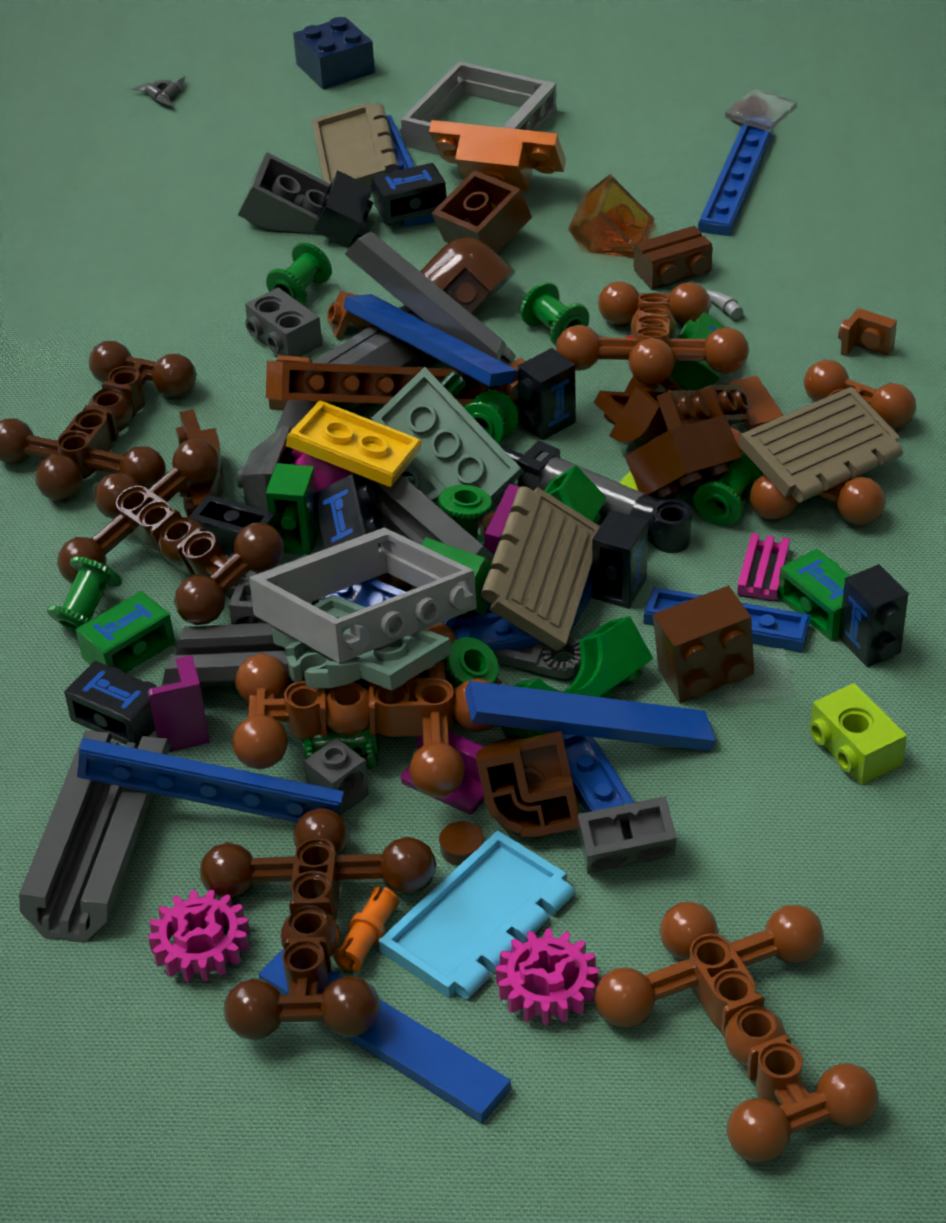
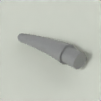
M706 290L711 302L716 304L732 319H739L743 315V309L738 305L737 300L717 291Z

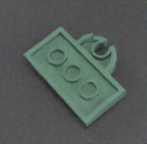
M426 367L371 418L377 423L422 440L420 452L401 475L404 477L413 476L415 479L414 486L436 505L438 504L439 494L444 489L454 485L478 487L487 492L494 502L507 489L509 484H513L524 473L521 467Z
M330 595L313 605L337 619L366 608L334 595ZM350 625L342 628V635L350 632ZM272 628L274 644L285 648L291 679L294 682L303 680L305 676L306 686L310 688H333L350 684L362 678L382 688L393 690L403 686L406 681L424 670L432 668L437 662L452 654L450 638L424 629L338 663L280 629Z

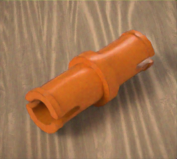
M381 887L374 888L363 910L352 917L348 925L349 933L334 954L335 962L342 969L350 971L352 967L353 972L359 971L372 946L379 944V939L385 935L384 926L399 905V898L392 890L386 887L381 890Z

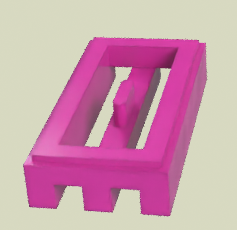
M751 533L738 581L737 595L777 600L780 568L786 564L790 538L782 537L781 543L774 542L775 536L767 535L766 540L763 541L759 540V534ZM757 551H762L754 587H748ZM771 553H776L778 557L769 590L762 589Z

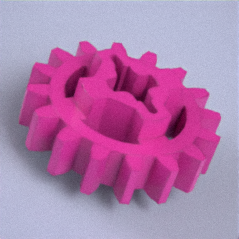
M191 890L189 899L185 901L177 895L172 897L174 907L170 909L160 906L158 908L160 919L151 920L149 923L152 934L148 935V940L156 965H165L167 975L170 977L179 970L182 971L185 982H189L193 975L200 973L203 981L209 980V972L216 970L222 976L227 974L225 964L230 962L239 965L241 962L239 951H247L249 949L247 936L250 935L248 919L244 917L242 905L233 906L231 896L228 894L220 900H216L214 890H209L205 897L198 898L196 890ZM225 925L229 928L227 935L224 934L223 930ZM172 935H174L175 943L173 945H171L170 938Z
M546 929L543 938H537L532 931L527 932V942L522 943L517 939L511 940V952L501 951L500 965L496 966V984H498L500 1000L508 999V1011L511 1013L522 1008L524 1011V1021L529 1022L534 1015L541 1016L543 1025H548L551 1016L557 1015L563 1023L568 1022V1011L573 1010L581 1015L584 1013V1001L593 1002L595 1000V987L598 986L596 956L594 953H586V942L583 940L571 944L569 932L563 933L558 939L553 938L551 929Z

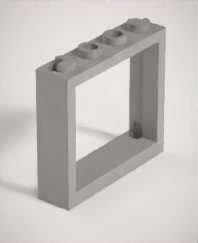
M458 61L401 118V127L399 129L402 133L405 147L439 155L429 133L431 120L438 121L463 94L520 107L502 128L538 131L557 111L556 83Z
M386 528L249 577L253 614L256 617L338 663L477 608L473 569ZM378 543H381L380 552L378 549ZM385 573H389L417 587L338 619L309 603ZM350 625V632L342 635V628Z

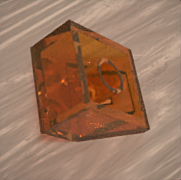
M609 174L583 194L568 231L590 253L634 258L635 243L647 240L655 218Z

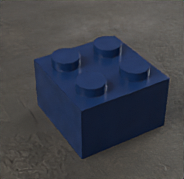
M335 17L330 22L310 25L301 31L293 33L296 65L322 90L375 73L373 41L346 17Z

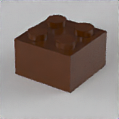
M473 170L432 212V216L445 242L450 243L455 239L464 237L480 239L497 253L532 218L520 188L476 170Z
M726 415L671 429L627 454L625 458L638 491L649 496L657 494L660 500L680 492L679 487H685L686 491H691L707 481L705 477L708 476L709 479H713L731 471L729 464L742 458Z
M729 585L653 614L658 671L679 703L700 697L710 691L754 675L751 616Z

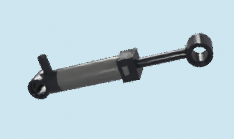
M539 440L525 454L500 445L524 471L518 478V486L528 487L533 491L537 487L544 491L552 479L576 465L562 459L560 449ZM578 466L607 497L599 510L601 517L606 518L610 510L646 519L648 520V537L652 538L655 548L666 553H678L688 548L691 538V508L687 503L678 499L661 501Z

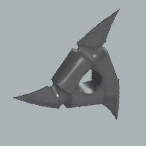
M186 75L174 83L171 80L154 81L153 84L146 83L130 90L146 91L155 101L173 106L170 100L182 88Z

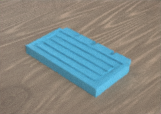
M497 830L379 939V950L382 954L447 998L456 993L464 999H469L490 978L489 971L496 972V966L500 965L501 951L511 952V940L517 939L522 943L527 942V932L532 931L535 934L549 921V915H555L575 895V890L567 883L566 872Z

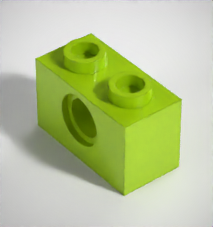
M855 683L812 703L809 729L813 739L817 744L823 745L836 758L839 766L845 772H849L861 785L903 765L907 734Z

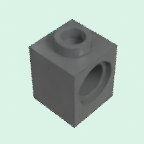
M335 738L304 760L307 784L344 791L339 811L340 816L369 795L365 759L339 739Z

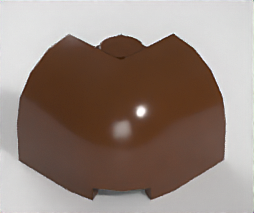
M469 237L455 239L445 245L420 270L422 274L471 314L489 296L493 297L516 273L492 247L480 239Z
M633 376L625 392L599 391L594 404L604 412V418L615 425L609 435L610 437L619 442L648 443L668 431L657 396L668 391L684 389L670 377L662 383L648 385L641 383Z
M562 730L519 739L518 736L502 739L483 747L477 752L476 763L486 806L492 819L494 818L505 829L521 834V837H539L578 828L577 814H579Z

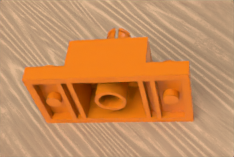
M431 120L429 133L441 159L457 164L464 180L473 170H476L520 188L522 192H528L533 169L544 174H552L554 171L564 172L566 158L557 133Z

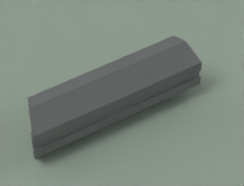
M372 231L358 238L345 253L355 265L424 322L507 365L514 361L516 355L499 336Z
M403 305L402 307L399 308V309H401V310H403V311H405V312H407V313H409V314H411V315L417 317L418 319H420L416 314H414V313H413L410 309H408L405 305ZM371 325L312 363L419 367L431 359L432 356ZM327 402L349 412L362 404Z
M361 475L358 479L365 485H371L377 494L379 503L376 505L378 518L383 523L384 528L403 537L405 536V538L422 545L425 537L482 556L492 563L493 553L403 475L396 480L392 487Z
M269 623L184 627L178 640L176 655L171 656L165 669L162 686L180 682L176 658L190 655L193 656L201 689L236 688L235 678L240 664L250 656L260 653L274 656L282 661L289 675V685L295 682L291 679L285 648L274 644L272 628L274 626ZM361 678V679L356 680V681H354V682H356V683H367V682H369V681L364 680V679Z
M85 730L82 739L88 738L119 745L117 741H111V734L106 732ZM142 736L139 746L136 743L127 742L126 746L168 755L171 744L167 738ZM81 739L19 893L21 914L44 938L55 940L65 938L73 942L85 943L109 919L154 793L78 778L77 770Z

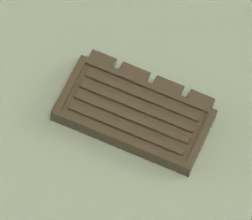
M369 102L312 119L324 181L331 183L338 170L370 186L372 185V176L399 170L385 108L382 104L371 105Z
M852 386L744 432L737 442V445L784 497L791 495L797 502H803L822 493L823 490L827 491L851 478L877 468L878 465L881 466L899 458L903 454L902 447L898 443L900 436Z
M524 486L518 488L511 507V513H509L501 535V541L498 544L490 566L491 570L488 572L481 591L482 598L491 603L490 610L558 652L567 643L592 564V539L600 526L539 487L534 491Z

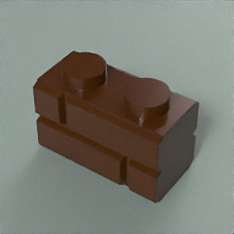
M695 226L635 243L634 271L641 279H644V282L650 289L702 275L712 270V243L705 236H702V233Z

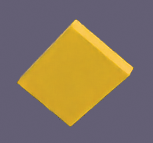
M321 400L287 435L286 441L287 447L389 487H392L417 456L422 444V440Z

